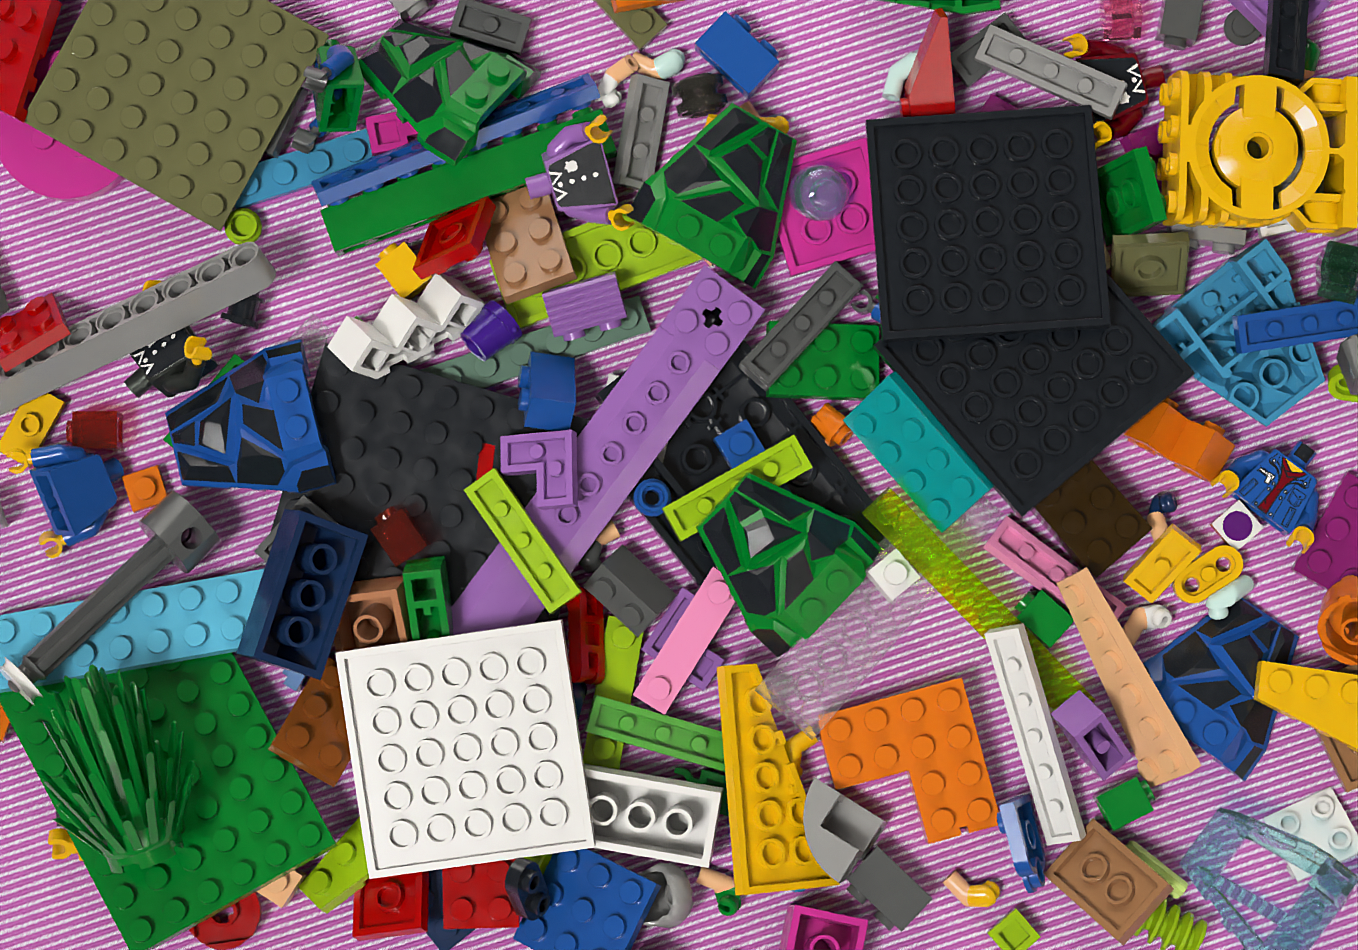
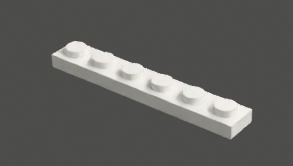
M1024 623L989 629L984 635L1047 845L1081 841L1086 836V832Z

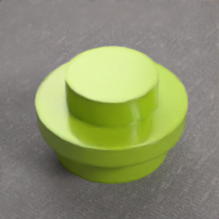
M239 208L232 211L224 226L227 237L237 245L257 241L262 232L260 217L254 211L247 208Z

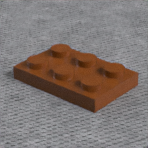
M328 657L321 680L309 678L268 750L333 788L348 765L351 754L337 662Z

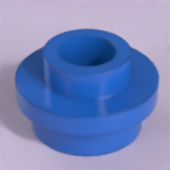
M658 479L644 480L634 491V505L643 515L650 517L659 516L663 513L662 508L671 502L670 490L664 482ZM649 491L656 492L659 497L658 503L655 505L648 504L645 500V494Z

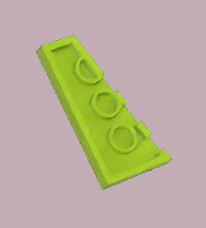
M360 816L336 843L338 846L331 849L298 887L326 914L360 888L366 885L365 880L369 878Z

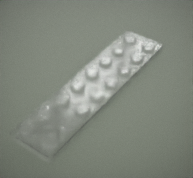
M983 496L952 526L941 533L914 502L878 544L881 549L874 562L865 572L867 573L897 548L920 578L889 603L866 576L863 582L811 637L806 640L801 636L757 686L755 691L810 739H814L1004 513Z

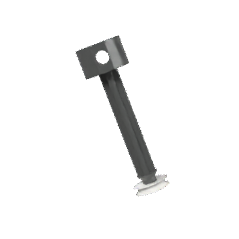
M171 491L139 521L141 529L150 540L26 655H23L22 662L18 667L4 657L5 663L0 666V673L7 679L8 686L12 691L19 692L28 702L34 705V699L38 696L43 698V696L33 684L37 680H45L56 667L169 562H172L178 569L188 574L221 543L219 536L205 518L180 494Z

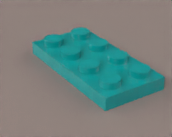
M896 371L888 375L843 419L846 425L941 533L952 526L994 487Z

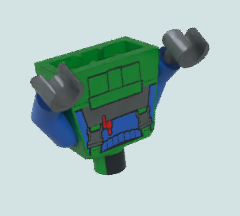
M328 39L324 46L317 48L314 67L307 66L303 73V76L307 78L302 87L313 91L316 118L309 124L310 132L298 127L293 136L291 147L305 154H309L312 151L317 137L322 138L327 132L356 131L365 85L355 48L340 45L334 39Z

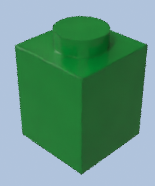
M1043 590L1037 591L1035 595L1028 591L1014 607L1019 611L1014 620L1019 624L1024 623L1026 631L1047 649L1051 648L1074 622L1072 616Z
M1131 776L1092 796L1109 830L1112 831L1154 811L1150 803L1155 800L1153 792L1146 780L1139 782L1137 776Z

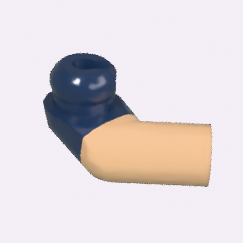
M1171 492L1163 495L1158 493L1151 500L1146 521L1153 528L1150 533L1154 542L1168 528L1166 522L1167 513H1172L1177 509L1176 497Z

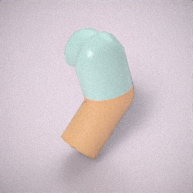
M671 49L654 59L638 52L633 54L638 63V70L636 72L659 80H665L679 73L685 63V55L679 49Z

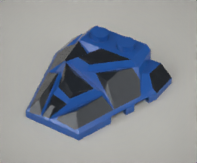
M301 339L264 348L250 359L233 368L165 413L183 486L231 489L232 487L248 488L254 491L280 490L289 493H304L337 484L329 449L322 443L307 381V377L311 375Z
M1241 598L1235 604L1228 607L1229 614L1226 618L1215 620L1209 617V615L1205 616L1182 636H1178L1167 647L1146 660L1143 665L1185 738L1212 756L1213 760L1242 781H1246L1266 752L1277 711L1254 700L1257 662L1268 661L1291 665L1299 636L1246 599Z

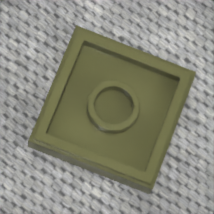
M1188 232L1113 235L1109 276L1128 297L1184 294L1190 243Z

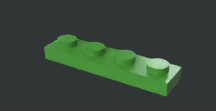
M594 695L584 732L725 772L721 731Z

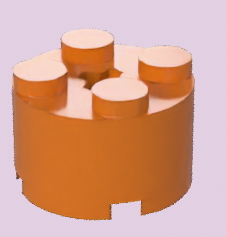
M1354 575L1343 577L1325 593L1321 602L1317 625L1322 647L1326 653L1333 659L1348 665H1358V577Z

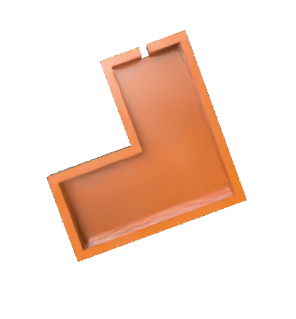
M962 677L814 717L834 790L907 771L926 843L931 844L961 836V827H965L967 833H972L998 826L997 812L999 811Z

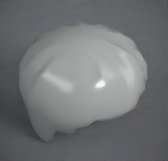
M658 863L639 873L661 885L643 925L673 928L681 924L689 916L694 904L692 901L693 890L690 887V881L685 871L674 864Z

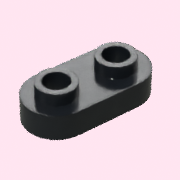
M517 858L507 871L505 889L516 915L534 921L547 912L550 905L549 891L539 865L526 858Z

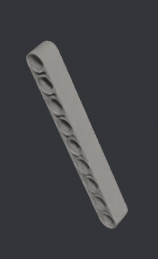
M245 242L69 326L70 335L8 372H5L0 365V415L264 290L274 281L276 277L275 268L256 243Z

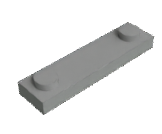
M991 24L975 56L976 62L1075 105H1091L1092 112L1110 120L1113 119L1128 87L1127 83Z

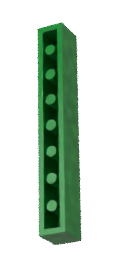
M592 107L578 110L572 114L573 119L559 124L558 120L555 119L538 125L536 127L538 132L524 136L521 132L512 137H504L502 145L490 149L487 145L480 150L469 151L468 157L463 158L455 167L447 162L440 165L432 164L433 169L421 174L417 172L408 178L396 177L398 181L385 187L382 186L372 192L362 191L363 195L348 199L346 202L336 206L327 205L320 212L335 253L338 257L428 225L430 222L486 196L494 199L526 187L525 178L546 172L541 155L546 152L547 145L565 126L583 122L591 123L597 116L604 115L602 109L594 111ZM606 121L598 126L604 132L609 131ZM610 135L602 143L606 160L617 157V150Z

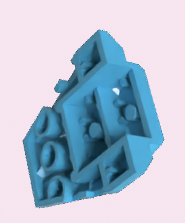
M1264 238L1245 249L1237 257H1232L1223 262L1167 306L1164 310L1165 313L1156 319L1152 325L1195 372L1193 376L1195 379L1267 427L1323 383L1325 378L1313 343L1242 354L1236 352L1232 316L1301 306L1300 302H1296L1290 284L1292 278L1288 267L1268 240Z

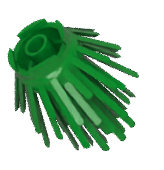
M90 665L89 671L84 675L87 687L82 688L77 678L71 680L68 676H64V682L70 696L68 705L71 711L66 710L59 693L52 690V694L69 732L55 708L51 709V715L63 739H60L59 735L54 732L49 722L42 721L81 792L67 775L62 774L61 780L90 818L83 813L44 770H37V773L44 780V784L51 790L48 792L59 802L56 804V807L80 829L72 823L65 822L60 817L52 820L106 857L112 873H125L123 866L130 864H139L140 869H145L176 855L175 846L184 847L180 828L193 786L191 782L194 760L187 763L176 808L184 730L178 733L175 756L176 720H173L169 725L168 759L166 760L165 794L163 798L159 741L154 740L146 688L144 687L140 691L143 708L142 715L137 685L134 681L130 684L142 750L141 755L120 668L116 673L118 685H114L112 691L104 668L101 667L98 672L95 665Z

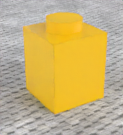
M405 242L399 246L393 243L378 255L380 261L375 264L400 297L408 300L413 299L426 288L432 279V276L421 280L412 270L417 257Z

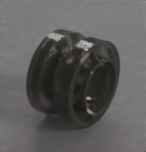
M711 73L697 74L684 78L679 83L674 84L671 87L673 97L682 99V102L676 106L678 117L700 118L708 116V114L717 113L722 108L728 106L727 95L718 93V89L724 85L722 75Z

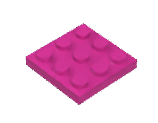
M866 137L793 159L778 231L779 241L790 277L831 266L835 261L841 263L875 252Z

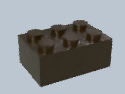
M1093 460L1031 511L1081 569L1088 568L1093 579L1101 575L1153 529Z

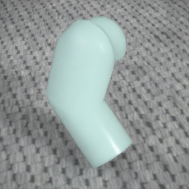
M917 53L907 54L889 68L882 93L883 98L889 101H899L905 80L911 71Z
M1241 575L1225 587L1211 594L1206 601V607L1209 608V617L1215 620L1226 618L1229 614L1228 607L1253 590V580L1247 575Z

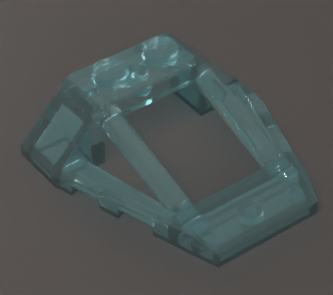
M1221 807L1216 811L1179 863L1206 901L1210 899L1223 917L1221 923L1228 933L1233 931L1244 947L1242 950H1310L1358 886V876L1315 844L1240 812ZM1245 839L1253 841L1313 876L1308 882L1309 886L1289 913L1220 875ZM1224 894L1279 926L1263 942Z

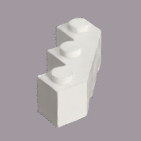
M435 273L417 302L391 294L373 324L346 316L327 347L351 371L378 379L390 373V366L402 360L410 363L434 351V344L446 338L452 341L460 338L462 331L480 313L485 303L460 280Z

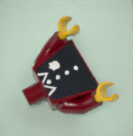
M1080 33L1064 37L1062 41L1070 42L1073 51L1064 53L1065 57L1072 59L1080 56L1081 58H1077L1075 61L1127 83L1128 86L1112 120L1092 112L1094 134L1097 137L1095 149L1109 141L1127 136L1143 119L1144 109L1149 105L1147 91L1160 88L1162 83H1166L1161 65L1141 69L1136 53H1128L1124 47L1102 40L1086 39Z

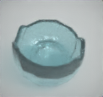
M821 164L802 168L793 176L788 189L792 207L806 218L814 221L834 219L844 211L849 199V187L843 175L836 169Z

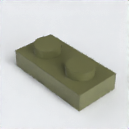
M593 0L640 52L668 27L667 23L652 7L614 13L611 0Z

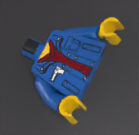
M1298 441L1287 456L1277 449H1273L1269 453L1259 449L1238 457L1225 471L1221 472L1211 481L1212 487L1218 482L1225 486L1226 493L1222 495L1223 498H1227L1230 495L1234 499L1240 500L1246 508L1284 536L1292 532L1286 540L1288 547L1292 545L1294 540H1297L1303 545L1301 553L1305 554L1314 542L1313 530L1318 519L1319 493L1315 488L1318 480L1305 469L1316 456V452L1303 442Z

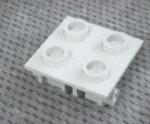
M1332 787L1263 818L1288 864L1286 867L1292 879L1295 878L1297 882L1358 855V834Z

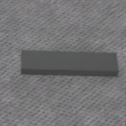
M835 261L740 362L738 367L762 389L767 391L857 295L864 285Z

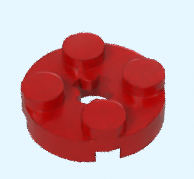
M257 892L229 906L233 907L234 913L228 916V922H222L220 916L213 915L190 928L189 931L201 943L206 944V946L212 949L228 950L242 945L255 934L261 921L262 907Z

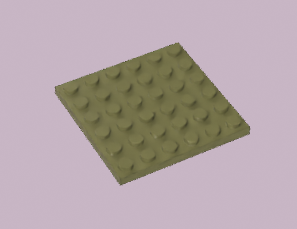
M88 0L30 103L24 123L221 232L307 78L303 76L304 70L307 66L313 67L317 48L325 45L329 35L268 0Z

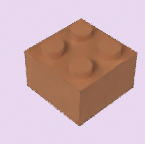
M403 576L355 581L352 583L334 638L336 652L413 641Z

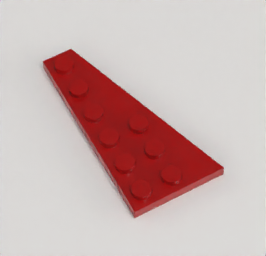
M0 0V112L23 123L28 113L23 108L28 92L35 91L38 81L33 76L39 60L46 56L62 3L58 0Z

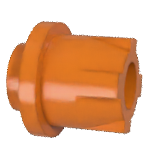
M829 403L824 404L810 420L813 423V427L825 438V443L829 447H833L836 444L842 446L853 435V431L843 421L846 416Z

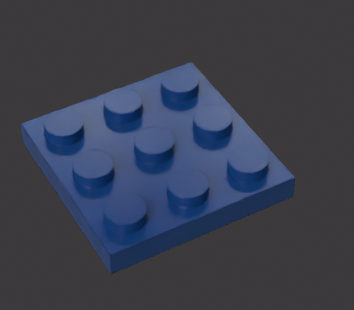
M590 849L553 853L543 874L550 896L549 908L543 916L534 921L522 918L520 927L517 928L513 939L533 950H631L661 885Z

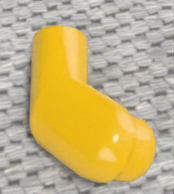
M809 726L783 744L789 761L794 762L800 778L803 774V769L800 767L802 752L819 742Z

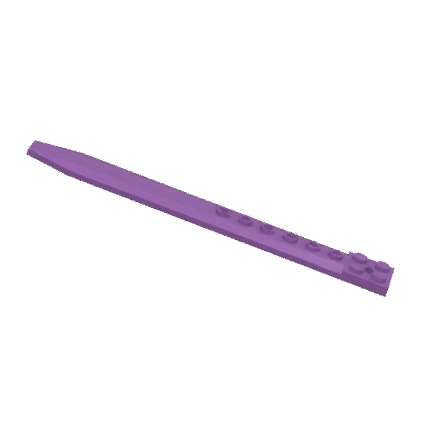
M706 265L703 266L577 437L578 507L541 510L537 508V492L525 507L529 516L570 574L765 312L764 308ZM715 308L720 309L722 312L719 317L723 321L719 327L714 324L710 328L705 327L706 318L702 313L706 309L709 311H713ZM500 542L451 607L453 632L456 635L532 624L545 609L543 603Z

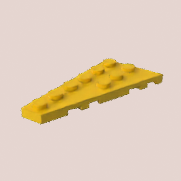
M1268 661L1257 662L1254 700L1293 720L1296 719L1316 729L1317 732L1328 738L1332 737L1347 745L1348 748L1358 752V675Z
M758 665L718 666L717 679L735 895H751L840 885L821 868L808 846L803 825L804 804L807 795L794 762H790L783 745L787 743L782 730H778L770 711L773 705Z

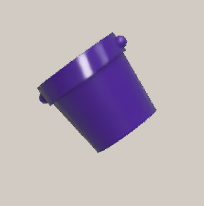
M490 300L482 307L480 313L462 331L460 336L467 348L477 358L485 362L509 344H514L522 337V331L506 309L496 301Z

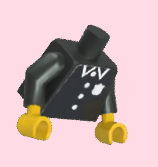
M146 281L143 285L142 291L160 283L161 281ZM189 325L130 353L139 369L129 376L124 383L138 398L152 386L169 398L174 397L178 393L196 389L201 378L219 365L212 357L211 349L205 347L207 343L206 338L198 337Z

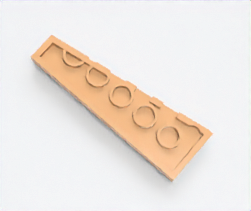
M1086 567L1057 582L1063 599L1138 760L1137 768L1142 778L1148 782L1151 788L1189 774L1202 766L1088 568Z

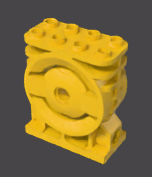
M1178 70L1169 76L1167 83L1161 84L1159 104L1164 106V121L1159 123L1158 142L1163 143V158H1159L1157 163V179L1162 181V195L1167 206V220L1162 222L1164 226L1181 224L1186 227L1200 225L1208 226V228H1260L1286 219L1298 233H1317L1326 237H1338L1357 228L1358 77L1346 76L1343 79L1310 78L1297 88L1287 81L1271 76H1232V73L1211 75L1210 72L1200 71L1198 74H1190L1188 71ZM1235 95H1239L1238 110L1228 115L1219 124L1214 133L1211 146L1212 159L1216 170L1229 185L1236 188V205L1234 206L1232 189L1221 181L1212 166L1209 155V138L1216 120L1226 109L1234 105ZM1276 108H1278L1288 118V120L1282 114L1277 112ZM1299 138L1302 151L1301 167L1294 180L1278 193L1279 208L1273 210V188L1284 182L1294 170L1298 157L1297 139ZM1249 141H1254L1260 146L1261 156L1259 159L1249 155L1247 151ZM1324 178V193H1315ZM1297 208H1303V214Z

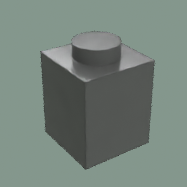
M1162 0L1155 40L1164 42V47L1173 50H1185L1186 46L1192 47L1197 39L1204 0Z

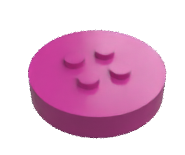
M60 50L47 52L46 56L37 62L33 76L38 81L35 91L28 92L23 106L24 109H28ZM0 112V160L14 179L31 191L58 201H85L105 194L125 179L32 126Z

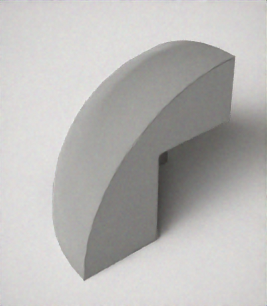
M814 778L804 804L803 825L806 840L812 855L821 868L831 878L841 883L851 875L859 859L865 858L888 823L817 778Z

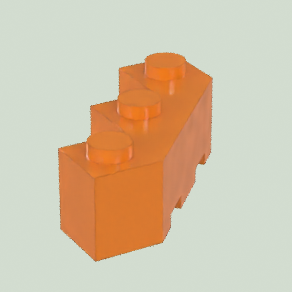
M1169 398L1123 434V436L1128 438L1127 441L1154 456L1156 454L1162 456L1166 460L1173 462L1174 467L1209 483L1220 474L1235 447L1232 442L1223 436L1226 432L1223 428L1207 420L1204 425L1187 419L1177 411L1179 405Z

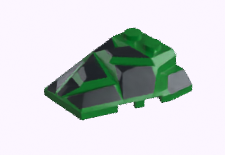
M400 18L358 59L363 78L382 100L389 99L397 108L396 116L403 124L406 122L411 124L418 133V142L425 149L454 167L476 145L479 125L509 94L520 99L541 77L540 70L510 52Z
M731 103L682 150L674 154L662 168L643 182L631 204L634 210L625 215L723 269V272L749 287L756 289L774 257L797 140Z
M749 472L740 479L696 526L716 568L720 570L729 588V593L743 614L749 631L776 657H780L792 649L801 638L806 640L815 633L863 582L866 577L865 570L874 562L881 549L854 521L828 511L820 505L798 497L790 491Z

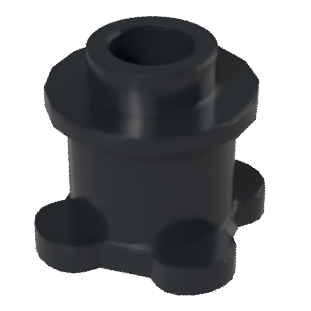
M260 292L228 306L227 313L222 312L220 318L231 323L258 329L259 324L255 321L260 303L264 304L265 300L259 298Z

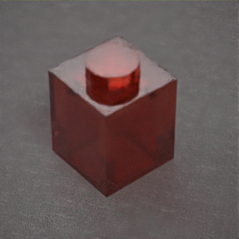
M72 411V420H68L66 423L67 442L72 443V446L82 447L86 452L123 451V414L118 411Z
M391 506L374 518L378 524L370 530L395 567L430 545L406 507L396 511L394 506Z

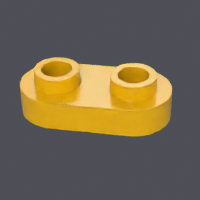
M1227 545L1211 549L1191 562L1173 581L1174 594L1179 600L1188 604H1195L1205 600L1211 594L1239 577L1243 569L1242 556L1235 548ZM1219 558H1225L1228 561L1229 567L1225 572L1219 571L1216 567V561ZM1188 578L1196 580L1198 585L1196 591L1189 592L1186 590L1185 581Z

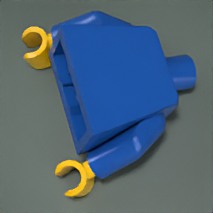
M62 444L34 448L28 454L18 448L11 449L6 453V457L18 455L23 458V463L20 466L9 468V471L14 474L22 473L27 468V465L33 464L35 467L29 470L54 530L42 533L39 537V544L44 545L49 541L56 542L54 547L45 551L47 557L56 558L61 554L64 545L67 544L71 547L99 533L109 514V509L117 502V495L112 482L124 476V469L119 460L112 457L103 462L99 454L86 453L82 447Z

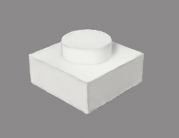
M897 548L866 573V576L889 603L920 578Z

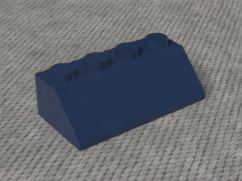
M284 509L236 654L321 680L368 535L303 511Z

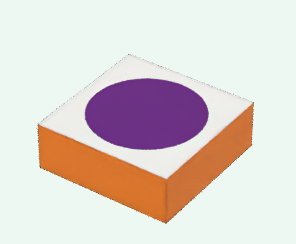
M1237 500L1209 524L1227 546H1231L1237 551L1264 528L1240 500Z

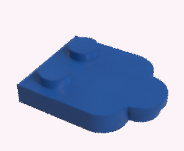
M1029 793L1015 796L1000 804V812H997V823L1000 832L1007 836L1017 874L1019 877H1022L1027 892L1033 893L1037 891L1038 887L1045 886L1043 869L1046 866V859Z

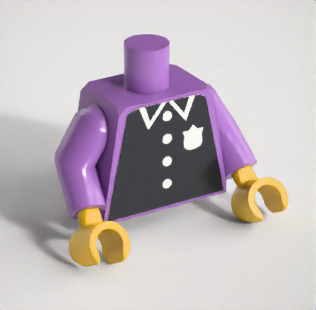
M599 115L591 123L583 122L565 126L547 145L546 152L541 155L546 172L525 178L530 199L552 194L557 211H563L569 217L590 223L612 224L615 229L620 231L633 226L635 222H628L622 216V213L627 214L634 210L631 204H624L617 209L613 207L618 205L602 145L613 131L604 132L598 127L607 120L606 116Z

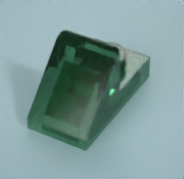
M1328 241L1315 264L1317 296L1354 305L1358 294V247Z

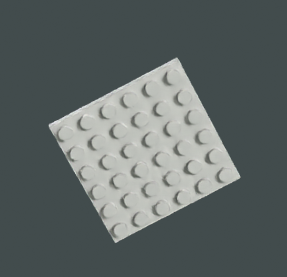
M562 619L338 651L335 653L369 879L596 847Z

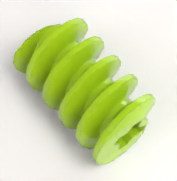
M1165 899L1134 934L1137 937L1144 930H1147V943L1149 944L1158 937L1162 938L1160 950H1166L1170 945L1175 946L1174 950H1198L1206 935L1207 921L1201 919L1193 925L1194 914L1187 912L1180 917L1181 909L1176 904L1166 911L1167 899Z

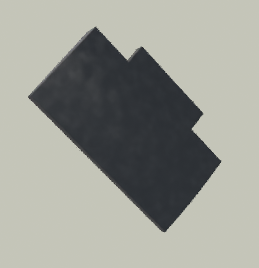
M715 308L713 311L706 309L702 313L706 318L705 327L710 328L713 324L719 327L723 321L719 317L722 312L720 309ZM745 340L742 341L668 441L663 463L657 457L628 495V499L634 505L633 494L636 487L644 480L658 479L668 486L671 493V504L730 471L729 465L713 439L747 419L765 450L795 435L813 468L786 482L792 494L820 505L841 517L843 516L854 521L881 547L879 553L900 537V534L833 450L825 443V440L791 398L766 397V391L738 367L740 362L752 351ZM624 373L597 393L595 398L600 404L604 402ZM649 491L645 494V500L648 504L655 505L658 503L659 497L656 492ZM640 513L700 588L712 567L716 568L699 533L697 532L680 542L664 513L655 517Z

